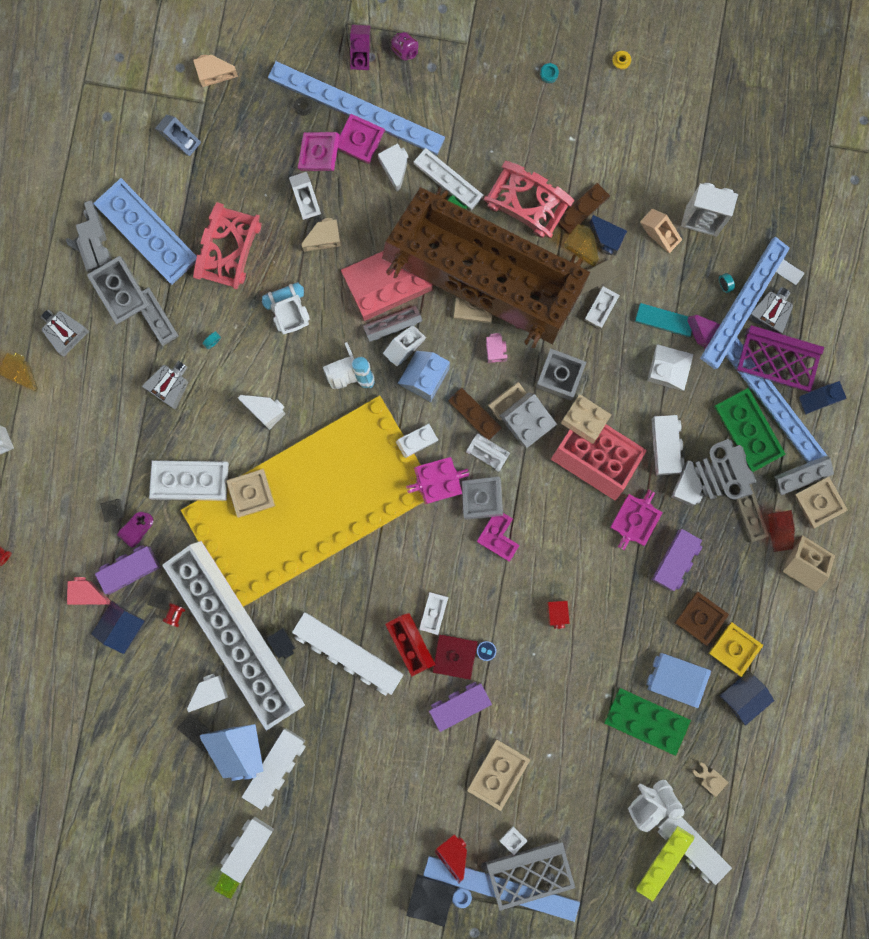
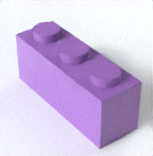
M683 529L678 530L651 580L670 591L679 590L684 581L682 579L684 573H688L693 565L691 562L694 555L697 556L702 549L700 545L702 540Z
M139 546L133 550V554L129 556L126 554L116 559V563L112 565L108 563L98 568L99 572L95 573L104 593L110 595L161 568L151 547Z
M475 681L466 686V691L462 693L456 691L448 696L449 700L445 702L439 700L431 705L432 709L429 712L440 732L492 705L481 683L477 684Z

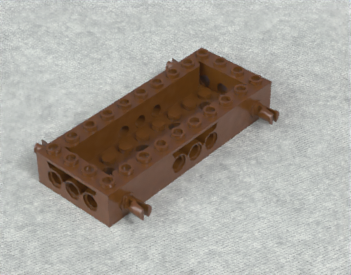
M420 187L385 242L382 259L392 263L386 273L390 276L395 270L393 278H397L401 269H404L528 332L529 335L524 341L526 346L532 339L534 341L531 348L536 347L539 339L553 345L590 275L589 271L580 267L583 259L580 257L574 263L576 255H572L571 260L567 261L446 200L449 195L447 190L440 196L442 188H438L436 194ZM434 243L438 248L433 249L429 244ZM468 260L472 265L466 266L463 264V261ZM502 277L506 282L500 283L496 278ZM536 294L540 299L534 300L530 295Z

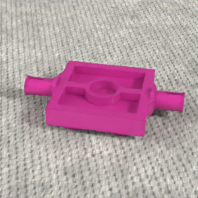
M445 458L415 467L416 483L407 485L406 489H410L407 490L408 493L419 491L423 496L425 505L462 494L459 479L468 477L469 472L467 468L456 471L452 458Z
M648 490L644 499H638L630 494L627 495L610 526L611 529L623 537L617 546L618 548L625 551L629 541H634L642 546L646 545L663 513L654 508L650 503L655 495L651 490Z

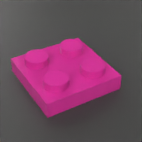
M350 114L339 137L337 150L369 164L385 129Z
M304 132L298 169L301 171H334L340 135L337 132Z

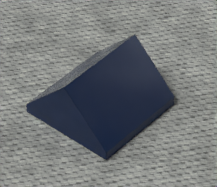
M112 601L91 634L103 645L125 654L145 620Z
M747 671L719 695L744 726L775 701L767 687L750 671Z

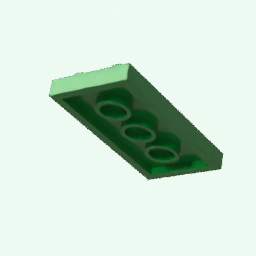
M749 388L714 406L735 446L741 445L743 447L747 466L752 472L786 455Z
M619 688L604 724L676 756L691 720Z

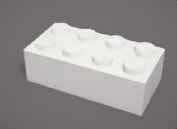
M700 183L686 205L681 227L717 237L733 215L738 194L733 193L731 189H718L713 184Z

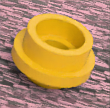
M626 51L616 52L612 59L613 65L620 70L628 68L631 64L630 54ZM623 57L625 58V61L621 62L619 58Z

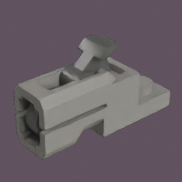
M90 200L84 203L86 209L83 211L87 221L76 225L79 237L75 238L74 241L69 238L66 239V243L71 249L81 253L88 273L112 261L110 251L103 247L102 242L106 241L107 238L96 206Z

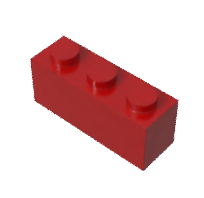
M410 613L401 615L385 624L411 677L436 665Z

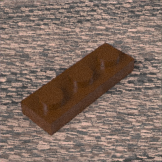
M596 183L562 215L558 225L570 235L610 198V195Z
M463 388L448 400L486 439L491 440L502 429Z

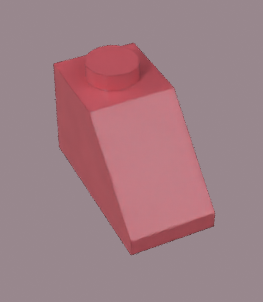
M74 577V581H68L67 605H110V600L92 581H86V577Z

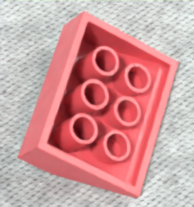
M384 251L341 270L364 321L432 291L433 285L404 269H401L397 278H393L395 270L389 276L386 271L392 263L382 259Z
M606 424L593 444L572 430H569L551 460L616 501L647 450Z

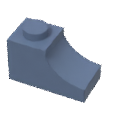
M167 114L155 128L167 141L174 144L187 156H191L201 143L179 120Z

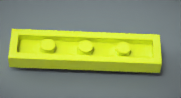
M677 826L640 881L636 891L654 901L693 842L695 836Z

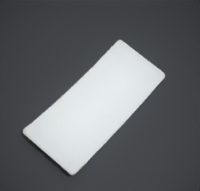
M784 259L776 271L795 285L804 275V272Z

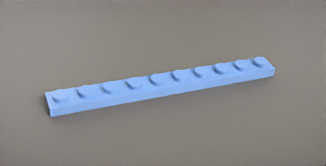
M277 61L268 76L269 81L347 116H350V114L358 116L384 128L385 133L423 150L426 148L434 155H438L445 140V137Z

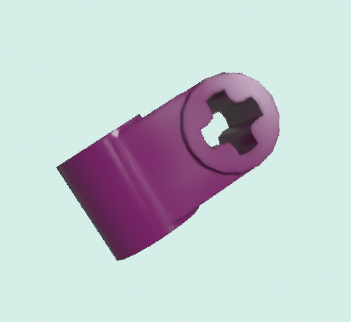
M136 513L121 528L117 536L131 548H134L152 527L153 517L149 513ZM141 517L145 518V519H144V521L146 522L145 524H141V522H142V521L140 520Z

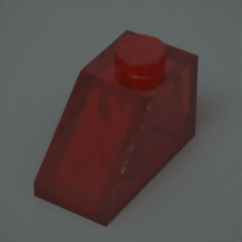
M792 510L767 514L773 552L793 550L795 527Z

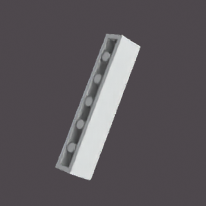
M308 613L303 614L292 632L296 635L294 637L296 640L303 644L305 641L310 643L312 650L319 654L324 652L329 655L327 657L328 660L336 665L340 662L345 666L343 669L353 675L356 672L361 676V681L368 685L371 683L378 686L376 690L385 696L388 693L392 695L404 675Z

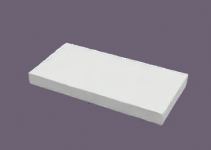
M152 461L149 499L226 501L229 463Z

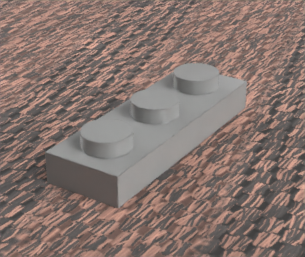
M148 287L142 292L150 306L141 310L161 345L164 346L179 337Z
M413 306L364 325L363 328L370 342L388 334L396 333L406 327L414 326L422 322V318L417 307Z
M824 456L774 477L780 495L834 475L831 458Z

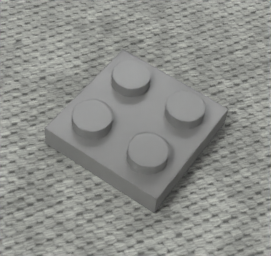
M500 477L462 481L463 514L465 520L503 516Z

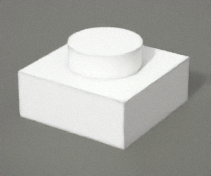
M512 826L500 839V842L515 855L527 842V839Z

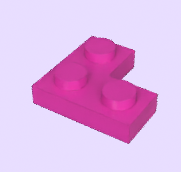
M503 513V516L491 517L477 543L510 562L520 545L504 536L513 518Z

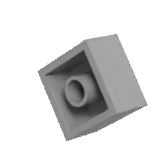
M550 348L536 388L571 401L576 392L586 361Z
M530 392L499 415L521 446L526 448L557 425L536 395Z

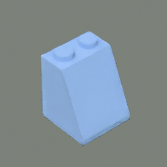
M416 351L398 384L431 402L449 371L450 362L433 352Z
M663 653L656 656L653 667H655L653 675L650 674L647 679V690L698 708L711 670Z
M255 724L232 727L200 735L201 741L223 778H231L232 781L243 779L244 776V779H251L256 777V773L263 772Z

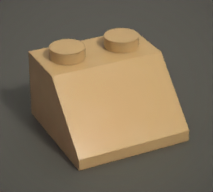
M802 535L788 557L783 572L804 584L805 587L817 592L830 576L835 555Z

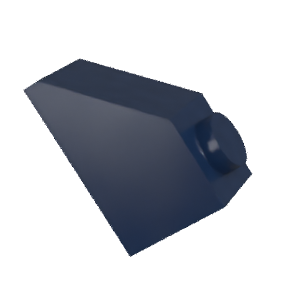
M593 215L590 226L598 248L602 249L601 251L607 255L613 254L616 256L627 230Z
M840 381L798 397L805 415L847 399Z

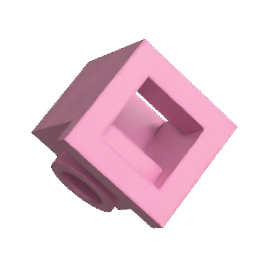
M500 333L490 334V337H486L488 363L506 362L507 354L503 355V353H506V341H502Z

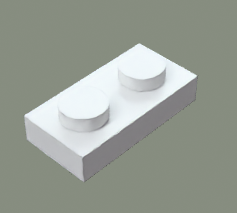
M602 287L584 321L601 329L620 295Z
M427 424L398 439L396 443L403 456L407 458L436 443L438 438L431 426Z
M429 593L419 630L438 635L448 597Z

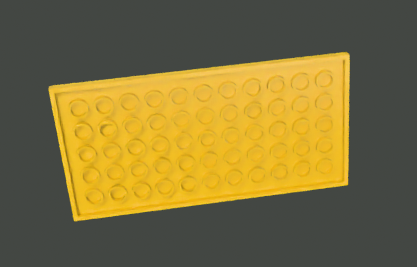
M378 396L242 474L246 475L264 469L275 507L238 518L227 485L226 501L197 500L183 508L181 512L198 542L202 541L242 606L245 607L424 503L423 496L419 491L408 493L407 490L410 489H406L407 485L416 483L417 477L414 468L421 466L415 454L407 458L403 456L396 441L404 437L383 399L381 396Z

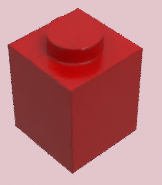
M568 601L547 602L549 626L553 625L554 629L565 628V624H570Z

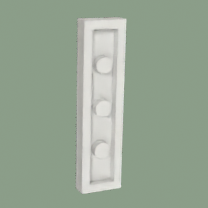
M425 148L414 161L415 166L443 189L447 190L448 193L454 195L459 202L467 205L470 211L483 198L482 193L428 149Z

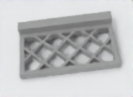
M561 840L486 862L499 910L575 888ZM561 854L563 863L559 869L551 865L550 862L554 856ZM541 861L546 864L541 875L531 869L534 862ZM520 866L527 870L522 880L512 875L515 868ZM548 866L558 871L553 881L544 877ZM502 872L508 875L503 886L495 881L494 874ZM529 872L539 877L534 887L524 882ZM561 873L568 877L569 885L562 887L556 884ZM510 878L520 882L516 892L506 888ZM541 879L551 883L549 890L546 892L537 889ZM523 884L533 889L529 897L524 898L518 895ZM504 890L514 895L512 900L506 904H502L500 899Z

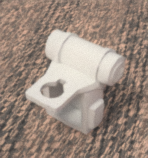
M666 780L658 781L653 786V789L639 784L638 787L642 794L628 808L637 827L645 832L654 828L667 815L671 820L679 819L684 815L682 804L678 801L673 788Z

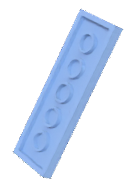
M122 178L94 202V205L171 285L196 263L197 256Z

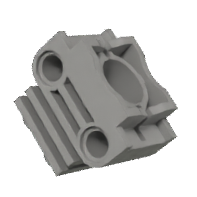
M729 439L713 445L710 449L712 463L707 458L703 459L705 466L703 462H696L697 467L694 469L697 477L702 478L705 484L702 486L706 497H710V499L717 498L715 492L718 496H723V489L725 494L731 499H741L753 494L750 484L757 481L753 472L747 466L746 454L741 445L734 447L732 441ZM719 449H724L726 453L722 459H718L716 455ZM735 484H738L741 489L737 495L731 492V487Z

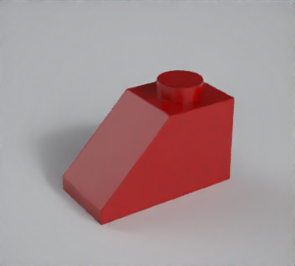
M454 834L436 848L435 854L459 884L464 879L467 849L465 848L466 843L460 836L457 838Z

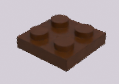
M697 591L674 623L707 646L729 614Z

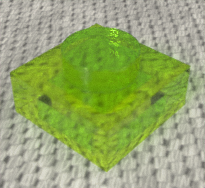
M222 873L214 891L232 899L240 883Z

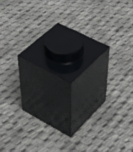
M285 628L266 638L278 658L283 657L287 659L295 654L293 650L297 647Z

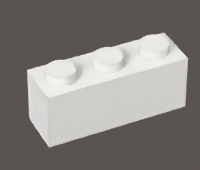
M677 415L654 416L652 418L656 476L680 474L682 469H684V458H681L680 450H683V441L679 439L681 421L678 420Z
M256 817L246 821L242 828L245 832L241 838L236 837L231 845L234 848L230 855L226 853L220 863L223 865L220 871L239 883L246 876L274 828Z

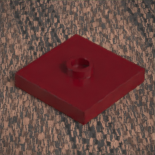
M439 635L435 657L436 665H434L433 673L471 680L478 641Z

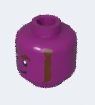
M408 32L397 33L392 38L391 49L401 60L407 61L416 57L419 44Z

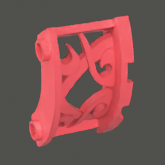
M505 161L502 165V173L489 195L485 196L483 200L488 203L487 206L491 210L504 212L529 226L538 237L552 238V232L567 207L572 205L574 199L558 186L554 188L551 187V184L548 185L546 183L548 180L535 172L531 175L530 172L527 173L524 170L523 166ZM520 181L526 182V186H524V187H516V185H517V186H520V185H521V184H520ZM533 186L536 187L537 201L541 206L522 209L516 192H525ZM502 190H509V192H504V193H502L501 196H500V197H505L506 200H504V201H498V200H497V198H498V196H499V194L501 193ZM542 193L548 195V198H544V201L541 198ZM559 203V206L553 214L551 209ZM544 212H547L551 217L546 228L539 223L541 218L546 222Z
M216 202L209 216V225L205 228L200 244L204 245L200 250V255L197 254L193 278H204L231 286L233 289H238L239 285L243 284L246 278L244 269L256 233L259 234L261 229L260 215L251 216L224 208V204ZM245 224L250 226L248 230L242 229ZM221 227L225 231L223 233H218L217 229ZM232 232L239 248L227 257L222 258L221 251L213 243V239H222ZM242 236H247L245 243L243 241ZM211 251L217 252L218 260H216V256L210 257ZM240 257L239 263L235 262ZM225 266L229 275V270L235 268L234 279L223 276L222 267ZM218 268V274L206 271Z

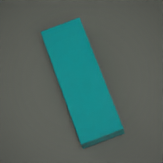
M643 303L639 304L635 319L636 323L685 337H690L692 332L687 321L688 316Z

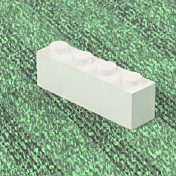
M285 728L263 762V772L256 773V777L253 778L242 798L261 810L265 806L269 807L275 798L272 796L274 790H279L285 781L282 777L286 772L290 773L295 763L293 760L295 756L298 755L300 757L306 746L303 743L305 740Z
M667 815L656 825L660 829L658 833L665 840L671 836L677 826L695 836L685 852V855L688 857L686 862L693 869L698 867L702 871L700 876L707 883L712 881L716 885L732 869L682 817L671 820Z

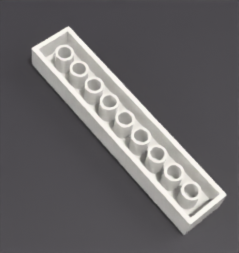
M202 541L189 545L164 563L162 566L266 731L305 706Z

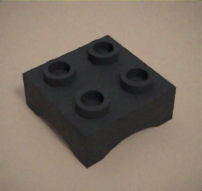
M417 874L406 916L445 927L455 885Z

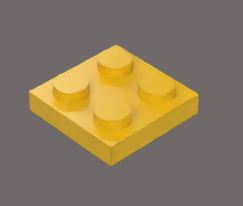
M730 622L708 654L742 677L764 645Z

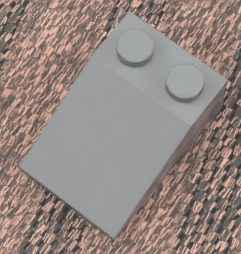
M121 256L87 275L116 325L150 306L134 275Z

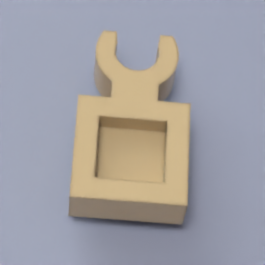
M699 762L698 764L703 768L702 772L697 773L693 769L692 773L699 778H703L700 784L716 797L729 782L713 768L708 772L707 766Z

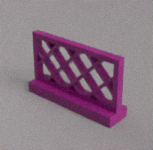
M751 325L746 330V338L736 371L811 392L819 360L825 347ZM749 341L757 342L760 349L752 353L748 347ZM769 346L775 347L778 355L770 358L765 349ZM762 351L767 361L758 364L754 354ZM788 351L794 353L797 359L788 364L783 355ZM780 356L785 366L777 370L772 360ZM749 357L756 366L752 369L742 367L744 360ZM806 357L814 359L813 367L809 369L805 367L802 361ZM799 362L803 372L795 376L790 366ZM769 363L774 372L769 375L764 374L760 366ZM787 368L792 378L784 380L778 372ZM805 373L809 380L808 385H800L797 377Z

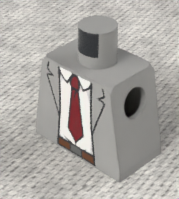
M781 287L777 294L769 292L751 312L748 319L766 330L781 334L784 331L793 307L790 302L786 301L790 291Z
M46 310L41 315V318L47 323L42 328L43 333L56 351L63 357L89 333L83 325L62 311L54 315L50 310Z
M180 361L176 363L172 370L163 365L142 387L173 409H176L188 385V381L182 377L188 367Z

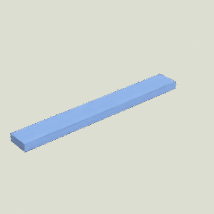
M777 237L772 238L700 357L701 360L713 369H718L790 249Z
M737 337L726 354V357L736 370L743 344ZM749 357L744 360L742 367L752 369L756 366ZM738 371L807 463L827 456L771 381Z
M428 857L423 876L496 898L488 873L465 867L464 879L458 884L439 858ZM494 875L495 881L503 886L506 879ZM509 880L506 888L516 892L520 883ZM523 884L518 895L524 898L529 897L533 889ZM504 890L500 899L510 902L514 895ZM554 894L520 905L575 922L580 901Z

